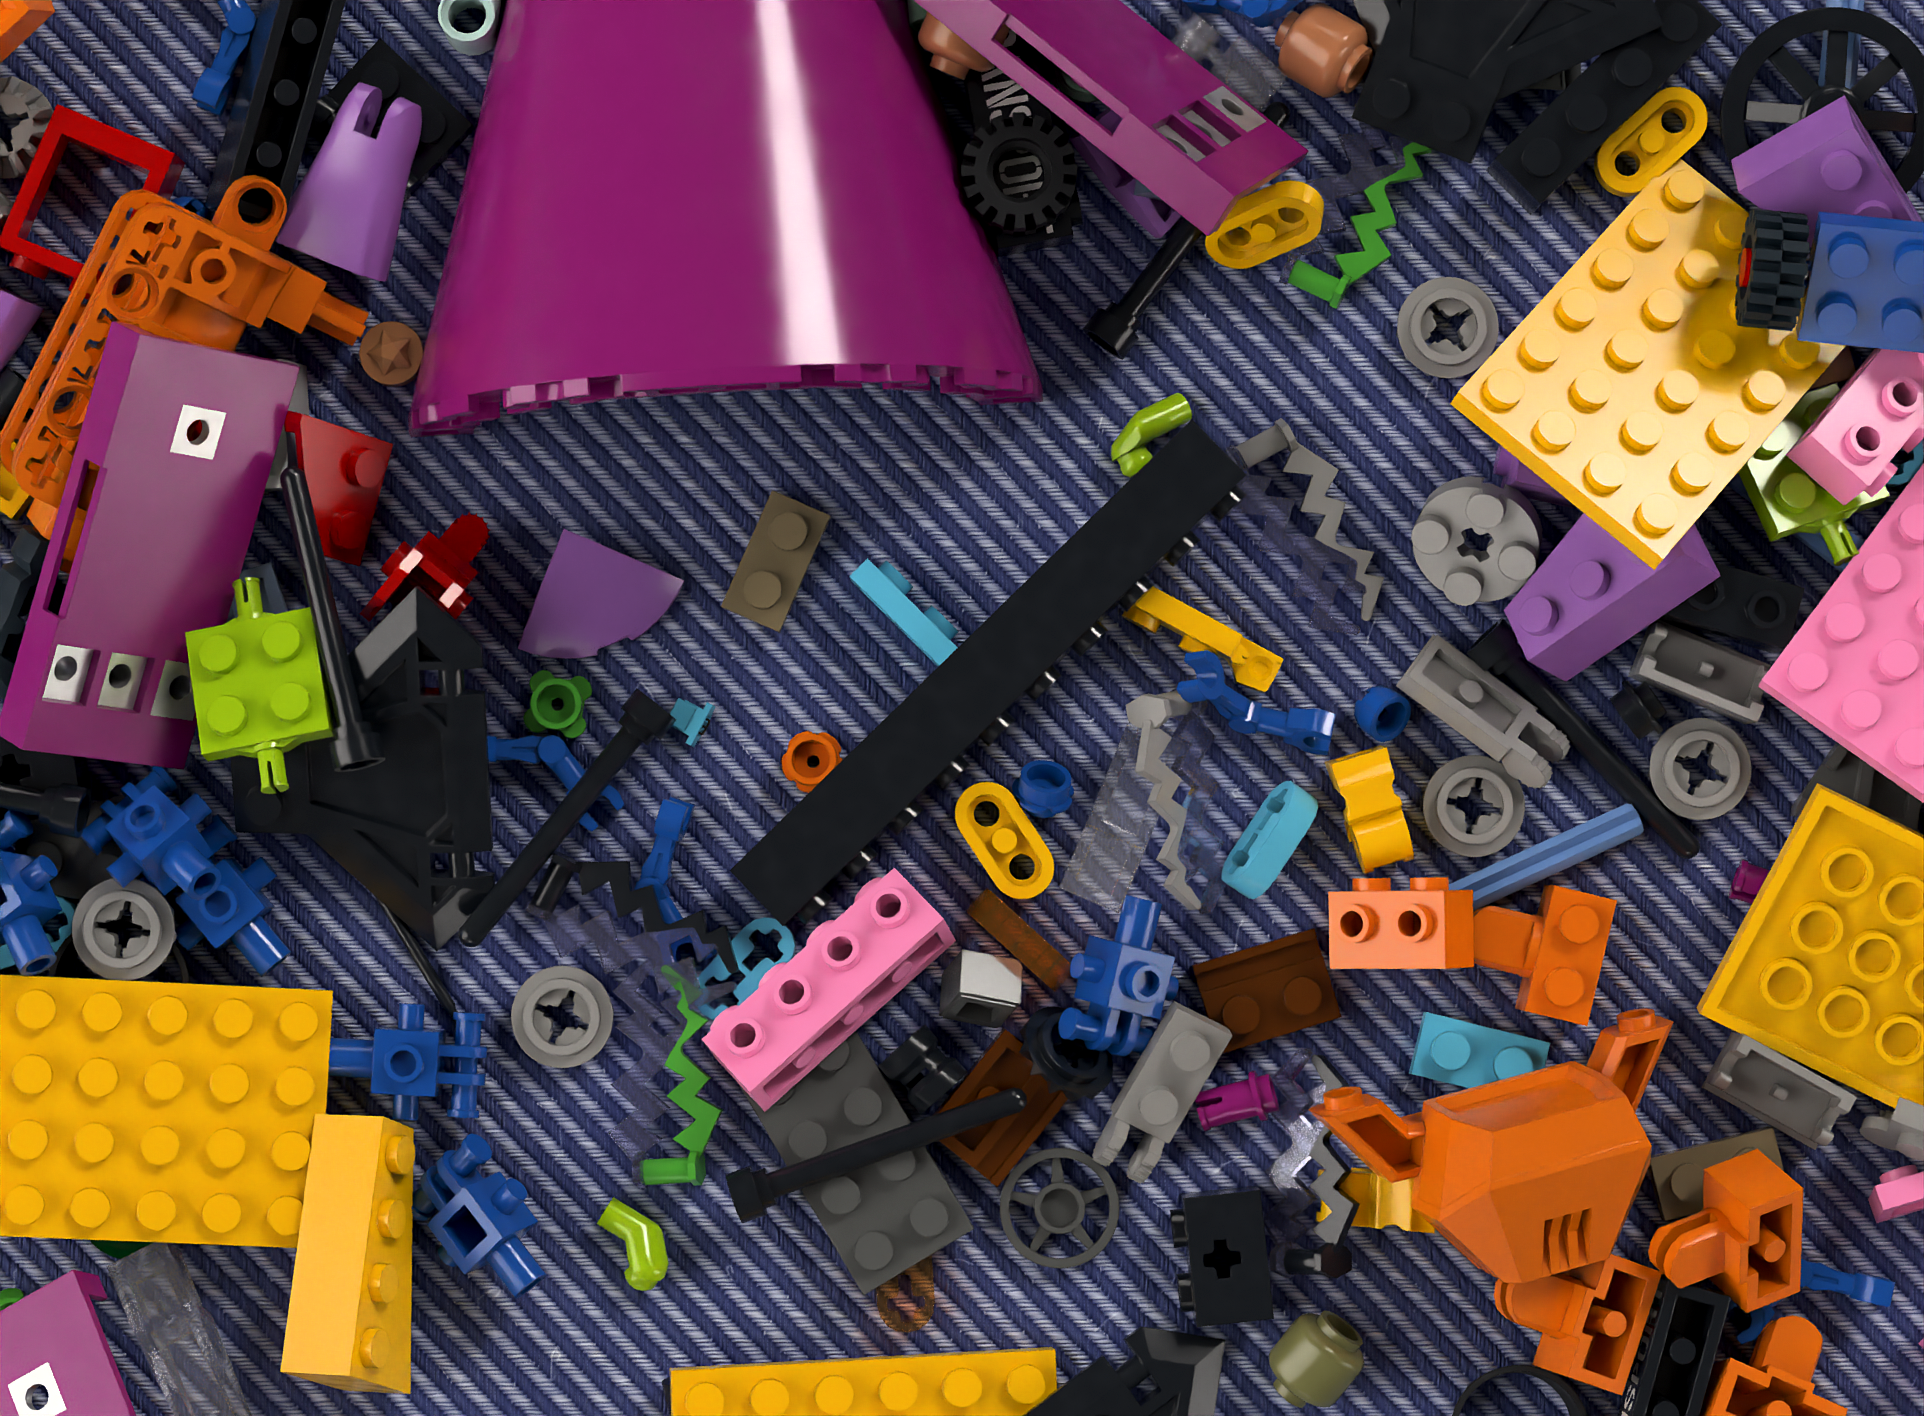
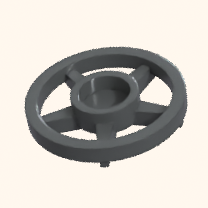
M1070 1148L1044 1149L1023 1159L1007 1177L1002 1188L999 1203L1002 1227L1010 1243L1028 1260L1049 1268H1070L1088 1262L1097 1256L1111 1240L1119 1219L1117 1189L1105 1168L1092 1160L1093 1158L1089 1155ZM1052 1158L1050 1184L1044 1186L1037 1195L1013 1191L1017 1180L1028 1168L1040 1161ZM1061 1158L1073 1159L1087 1165L1098 1175L1104 1186L1079 1192L1074 1186L1065 1183ZM1107 1194L1109 1200L1107 1224L1102 1235L1093 1243L1081 1225L1085 1215V1205ZM1010 1199L1032 1207L1036 1220L1040 1224L1029 1248L1019 1239L1012 1226L1009 1213ZM1071 1232L1087 1248V1250L1080 1254L1066 1258H1052L1036 1253L1051 1233L1065 1234Z

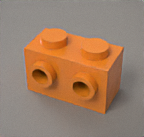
M1449 877L1410 878V890L1391 891V878H1352V891L1328 892L1330 969H1452L1474 967L1473 890H1449Z

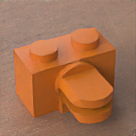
M1544 885L1537 915L1498 906H1486L1473 912L1474 963L1522 977L1515 1009L1588 1026L1617 900L1556 885Z
M1758 1149L1705 1168L1703 1175V1210L1658 1228L1649 1245L1648 1254L1650 1262L1678 1288H1684L1709 1278L1746 1313L1800 1292L1804 1188Z
M1611 1254L1606 1260L1525 1283H1504L1497 1279L1494 1300L1496 1309L1506 1319L1542 1332L1532 1363L1533 1366L1622 1396L1662 1273Z
M1792 1315L1780 1317L1766 1324L1758 1335L1748 1365L1733 1358L1713 1364L1699 1416H1846L1848 1409L1813 1394L1815 1384L1811 1383L1822 1351L1823 1338L1816 1326L1803 1317Z

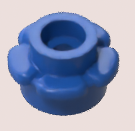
M1047 760L1032 761L1022 768L1020 778L1014 780L1011 789L1014 798L1020 799L1021 807L1028 814L1038 818H1050L1065 812L1071 807L1073 802L1071 797L1074 795V789L1071 785L1072 778L1069 771L1056 762Z

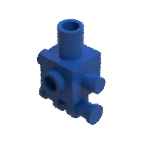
M153 766L151 767L152 772L134 786L128 782L120 789L125 798L117 805H114L110 800H106L99 806L102 814L84 828L80 838L97 856L103 852L102 847L113 839L123 855L107 867L106 870L122 888L141 873L164 896L178 885L192 899H205L218 888L221 881V872L208 860L214 853L196 828V825L212 813V810L197 793H194L177 807L165 795L168 791L173 792L178 788L176 783L162 767Z
M8 810L4 815V819L0 821V943L7 944L22 976H33L49 969L57 960L42 926L62 911L49 883L50 880L57 876L58 871L52 860L45 855L34 857L15 852L12 845L20 838H27L32 834L33 826L25 813Z
M216 814L212 818L213 822L200 832L214 854L229 841L233 843L238 839L236 832L219 814ZM212 855L208 860L221 872L220 884L214 893L205 899L194 900L185 892L175 899L189 917L175 928L177 940L187 950L192 949L205 937L215 949L227 948L233 943L259 975L263 977L291 954L288 947L262 918L275 906L261 889L278 875L263 857L258 858L247 869L243 870L234 858H224L218 862ZM143 876L141 879H139V880H141V881H143V882L148 883V884L151 885V886H154V885H153L148 879H146L144 876Z
M1125 895L1114 941L1089 935L1085 954L1077 953L1070 964L1071 976L1078 979L1074 997L1090 1002L1088 1013L1083 1014L1079 1009L1072 1007L1065 1009L1058 1025L1061 1038L1066 1040H1084L1088 1049L1100 1052L1107 1049L1110 1054L1121 1057L1127 1056L1131 1051L1139 1053L1141 1056L1157 1029L1151 1026L1146 1028L1140 1027L1142 1017L1147 1016L1160 1019L1164 1001L1173 1000L1179 988L1178 979L1175 976H1171L1175 957L1151 951L1163 904Z
M399 1003L398 1027L382 1026L375 1028L374 1040L330 1038L328 1076L370 1078L371 1093L394 1095L392 1119L418 1120L419 1096L436 1097L441 1095L443 1084H452L451 1108L447 1109L448 1117L479 1118L480 1110H476L478 1086L485 1085L486 1074L477 1073L478 1058H487V1046H480L482 1021H485V1013L453 1012V1019L456 1020L455 1044L445 1043L446 1030L424 1029L425 1004ZM444 1056L455 1057V1071H444Z
M469 1134L463 1139L462 1146L457 1151L447 1150L437 1160L436 1166H431L421 1176V1187L417 1191H413L412 1214L414 1218L420 1221H427L434 1214L435 1208H437L439 1212L426 1225L442 1244L438 1248L440 1259L448 1266L456 1267L458 1265L464 1275L489 1264L514 1298H519L538 1285L546 1276V1273L520 1241L538 1220L523 1202L527 1198V1190L521 1182L513 1178L506 1180L500 1171L485 1178L480 1175L476 1167L479 1164H485L491 1158L492 1150L481 1136Z

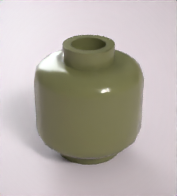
M1324 1310L1320 1315L1303 1313L1295 1319L1270 1350L1269 1364L1277 1378L1273 1382L1274 1388L1286 1401L1299 1408H1303L1306 1403L1323 1408L1332 1406L1363 1370L1364 1357L1360 1349L1363 1344L1361 1336L1347 1321L1330 1311Z

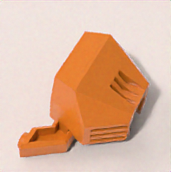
M1648 1008L1622 1012L1616 1016L1617 1025L1606 1027L1600 1032L1586 1066L1576 1061H1569L1431 1098L1423 1102L1421 1112L1403 1117H1398L1380 1099L1369 1094H1362L1360 1087H1341L1330 1090L1323 1094L1324 1103L1315 1105L1308 1110L1377 1176L1390 1183L1414 1178L1411 1207L1475 1267L1482 1269L1504 1283H1525L1603 1261L1611 1255L1651 1162L1652 1145L1635 1113L1674 1021L1661 1016H1655V1011Z

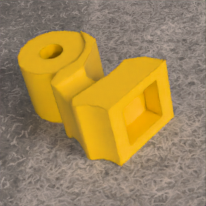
M1378 745L1325 761L1334 789L1345 799L1346 807L1343 810L1344 826L1348 840L1353 844L1364 875L1374 872V868L1401 860L1403 862L1413 860L1414 852L1408 826L1402 811V801L1394 793L1392 786L1395 776L1387 747Z
M1351 1167L1352 1172L1339 1187L1360 1203L1351 1226L1383 1229L1387 1225H1395L1405 1231L1435 1234V1228L1411 1207L1414 1178L1390 1183L1377 1176L1370 1168ZM1319 1169V1170H1318V1177H1319L1326 1169ZM1322 1200L1320 1211H1316L1317 1222L1323 1221L1332 1213Z

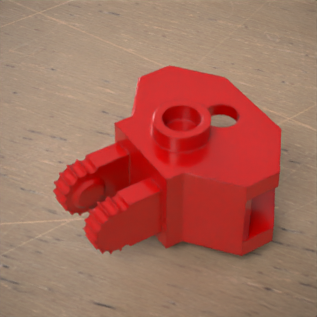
M469 512L467 515L462 514L459 518H456L439 539L428 531L414 548L404 540L380 568V571L389 578L371 598L360 615L370 622L387 601L397 606L418 585L454 619H457L474 599L464 589L479 573L469 563L484 547L490 537L488 535L490 529L487 528L488 522L485 523L483 517H478L477 513L471 515Z

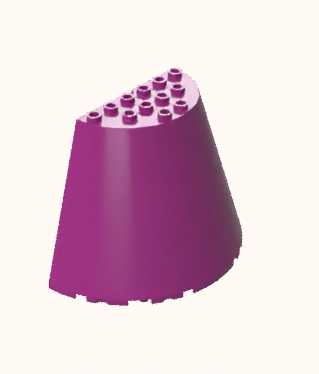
M506 0L408 415L409 435L411 437L474 434V429L480 425V422L500 418L501 401H503V408L507 409V414L516 415L552 408L551 402L569 400L570 405H579L612 399H635L717 392L809 388L860 389L862 384L882 383L883 390L924 392L931 390L930 376L940 377V393L951 395L965 394L966 398L973 399L980 405L1043 402L1042 384L986 225L982 223L983 219L971 209L963 192L961 184V165L963 159L926 54L919 43L918 32L913 31L909 27L907 0Z

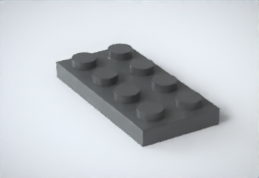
M857 1030L766 1112L740 1086L787 1166L912 1123ZM926 1146L801 1189L863 1295L870 1293L975 1229Z

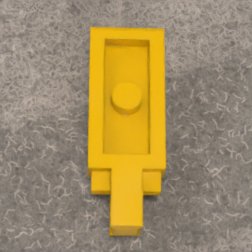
M1155 587L1128 612L1124 611L1122 617L1153 634H1156L1159 626L1162 625L1183 636L1178 647L1187 653L1204 650L1215 653L1227 660L1236 684L1261 693H1265L1268 690L1284 660L1280 656L1244 638L1239 632Z

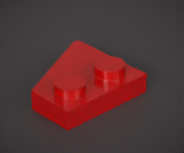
M288 411L284 422L285 432L295 433L298 467L304 471L324 556L343 563L360 566L393 444L305 414Z

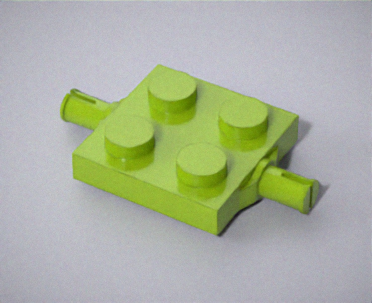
M1837 383L1807 392L1738 472L1770 542L1795 533H1821L1835 566L1848 563L1855 555L1860 554L1845 525V521L1855 513L1881 505L1890 496L1886 486H1884L1873 497H1870L1863 491L1843 506L1786 456L1840 391Z
M246 577V585L241 578L232 583L238 617L223 625L185 632L201 755L208 762L238 755L258 758L261 792L275 794V787L280 792L289 789L283 753L289 752L303 742L333 737L332 730H334L328 685L310 607L278 614L263 612L259 586L260 579Z

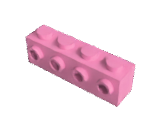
M1875 348L1786 454L1787 457L1843 506L1863 491L1870 497L1877 494L1898 470L1890 462L1901 448L1909 453L1923 440L1924 353Z
M893 868L883 878L877 877L866 883L857 893L854 904L836 920H828L819 925L810 934L806 946L789 962L779 963L768 970L760 980L758 989L739 1006L733 1005L722 1011L715 1018L710 1027V1032L702 1038V1041L717 1061L761 1109L766 1112L956 940L944 918Z

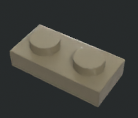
M772 490L721 607L780 633L831 516Z
M1767 1126L1652 1155L1648 1170L1661 1219L1667 1221L1703 1210V1175L1705 1168L1758 1149L1784 1171L1773 1127Z

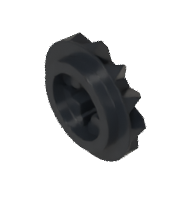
M1052 1006L1036 1011L1020 1030L1025 1041L1019 1053L1033 1062L1030 1075H1041L1047 1081L1049 1094L1062 1090L1071 1102L1083 1096L1092 1100L1111 1081L1113 1075L1112 1055L1107 1049L1101 1052L1088 1049L1084 1040H1066L1061 1038L1058 1025L1060 1017L1066 1008ZM1057 1047H1060L1062 1055L1056 1053L1055 1049ZM1066 1058L1072 1059L1074 1063L1071 1066L1068 1065Z

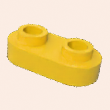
M1669 87L1659 91L1598 149L1594 160V171L1601 186L1617 196H1635L1641 192L1654 176L1659 178L1705 133L1708 115L1700 97L1686 88ZM1669 112L1677 114L1683 123L1682 130L1678 133L1666 131L1661 123L1663 114ZM1628 155L1633 158L1636 163L1635 174L1631 176L1620 174L1615 167L1616 157Z
M1288 180L1272 184L1239 199L1220 228L1211 235H1206V250L1216 262L1229 268L1246 269L1256 266L1315 239L1321 230L1324 201L1317 190L1303 182Z
M980 782L967 788L956 803L955 821L959 831L994 884L1001 892L1016 899H1029L1042 893L1049 886L1053 878L1054 860L1050 850L1012 793L1002 785L994 782ZM991 802L996 805L999 810V818L994 825L984 827L976 822L974 810L978 804ZM1021 854L1029 856L1034 863L1033 874L1025 880L1013 877L1009 869L1011 860Z

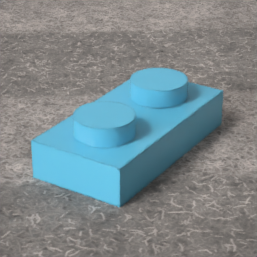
M867 558L849 576L850 580L937 667L958 648L951 641L958 633L956 628L932 605L922 613L905 596L913 586L888 561H885L877 568Z
M1423 1012L1409 1074L1465 1088H1472L1545 1068L1550 1042Z

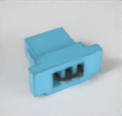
M678 698L670 712V715L676 719L672 727L687 734L689 737L685 743L695 747L701 735H704L716 707L707 702L704 709L687 700L684 701Z

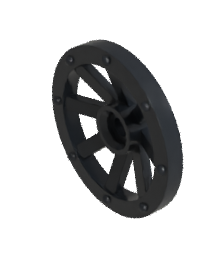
M1842 7L1810 9L1795 13L1772 24L1757 35L1739 55L1724 86L1720 104L1719 125L1723 149L1729 165L1733 170L1731 160L1749 150L1744 131V120L1795 124L1845 95L1865 129L1913 133L1905 156L1893 171L1901 187L1907 193L1924 172L1923 54L1909 37L1897 27L1880 17L1856 9ZM1828 30L1825 85L1819 86L1783 45L1804 34ZM1848 32L1872 40L1889 53L1850 89L1845 87ZM1767 59L1803 98L1800 105L1746 101L1752 80ZM1902 69L1912 90L1915 113L1864 110L1863 103Z

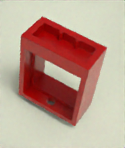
M57 104L1 232L0 248L13 255L9 266L45 281L50 270L71 279L72 281L68 288V291L71 292L84 264L26 240L68 142L147 174L148 177L142 189L154 192L168 200L172 196L185 162L173 152ZM133 209L130 218H132L138 210ZM148 221L144 229L154 231L158 224ZM134 249L131 250L130 254L141 262L143 257ZM98 271V273H97V276H96V281H97V283H98V281H99V279H100V277H101V275H102V273H103V272H101V271ZM125 274L116 281L113 286L112 295H118L128 288L132 278L131 274ZM86 293L84 298L89 300L91 295Z

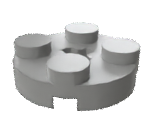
M1461 477L1439 486L1428 496L1415 522L1411 535L1414 557L1424 576L1436 588L1444 591L1449 601L1462 606L1472 605L1476 601L1491 602L1500 600L1522 588L1536 569L1542 543L1543 529L1541 521L1531 502L1519 490L1507 484L1502 489L1494 484L1483 483L1484 477ZM1472 528L1478 535L1488 532L1492 540L1488 542L1487 550L1476 551L1467 547L1464 544L1466 539L1465 529Z

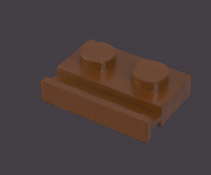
M1315 928L1191 965L1207 1018L1227 1027L1232 1034V1038L1223 1053L1342 1017L1318 944Z
M1004 1027L933 1114L941 1113L1012 1087L1020 1088L1025 1092L1027 1105L1021 1112L939 1140L996 1187L1000 1185L1068 1100L1062 1090L1049 1094L1047 1081L1041 1075H1030L1033 1062L1019 1053L1023 1042Z

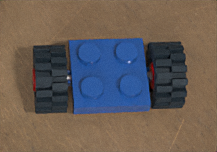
M1751 209L1745 223V233L1743 232L1742 251L1739 253L1738 258L1739 274L1736 275V287L1738 288L1735 296V306H1737L1735 316L1736 320H1738V326L1792 331L1796 326L1798 341L1924 353V222L1818 212L1810 258L1806 260L1809 254L1807 215Z

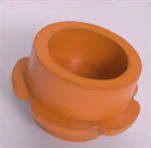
M804 731L795 735L789 741L787 752L782 757V770L785 777L789 781H795L799 790L809 793L843 760L839 755L841 753V746L833 736L825 732L813 734L811 731ZM811 756L819 758V765L815 768L808 766L807 762Z

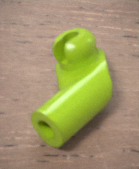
M1174 393L1137 411L1111 445L1112 462L1118 461L1124 476L1133 477L1153 458L1145 445L1153 439L1191 421L1192 412L1186 398L1180 393Z
M613 1197L597 1224L625 1241L629 1267L625 1270L624 1275L629 1285L640 1291L651 1290L658 1281L665 1277L669 1264L662 1229L654 1221Z

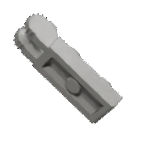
M1433 634L1396 684L1397 688L1498 762L1501 760L1506 773L1516 780L1519 779L1521 784L1527 785L1528 788L1541 789L1543 786L1545 787L1553 774L1551 771L1552 767L1548 764L1549 761L1559 763L1560 760L1564 759L1571 747L1569 745L1570 741L1566 738L1567 735H1564L1561 730H1557L1555 725L1536 712L1537 707L1488 671H1484L1473 660L1439 635L1435 636Z
M1173 1001L1111 1106L1112 1115L1102 1130L1098 1141L1095 1143L1092 1160L1105 1167L1107 1165L1110 1166V1163L1113 1162L1123 1147L1130 1125L1144 1131L1145 1134L1130 1158L1126 1173L1129 1179L1140 1184L1144 1183L1161 1158L1165 1142L1168 1144L1171 1142L1232 1038L1230 1030Z

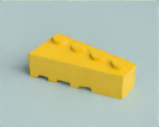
M315 1114L280 1372L344 1391L411 1393L413 1165L415 1161L413 1128L384 1116Z

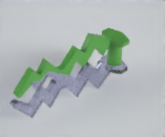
M1361 121L1358 122L1362 133L1338 135L1351 166L1350 172L1343 175L1307 180L1306 184L1317 190L1324 201V214L1321 230L1318 235L1346 231V226L1335 199L1363 193L1373 212L1350 216L1351 224L1363 251L1334 255V259L1343 274L1341 279H1338L1300 260L1301 256L1324 253L1322 245L1315 238L1307 244L1286 252L1288 260L1279 282L1285 285L1292 284L1329 302V306L1335 309L1339 308L1349 286L1391 258V253L1377 233L1395 227L1397 224L1385 192V187L1395 183L1422 178L1423 173L1414 156L1428 154L1432 151L1431 148L1408 139L1389 136L1388 140L1397 163L1375 167L1369 152L1386 148V143L1379 128Z
M648 959L612 991L636 1012L615 1027L642 1048L643 1057L611 1084L637 1109L610 1130L608 1135L632 1161L633 1184L639 1189L647 1188L648 1185L692 1183L694 1186L702 1185L706 1176L705 1157L703 1154L723 1109L697 1095L711 1077L684 1054L683 1046L709 1021L690 1008L704 993L672 965L668 964L662 967V972L678 994L659 1004L680 1022L667 1035L662 1036L650 1025L663 1011L637 992L657 966L655 959ZM666 1066L685 1078L667 1097L696 1119L673 1138V1140L690 1150L688 1157L649 1159L646 1152L663 1140V1138L646 1128L671 1107L650 1091L645 1084Z

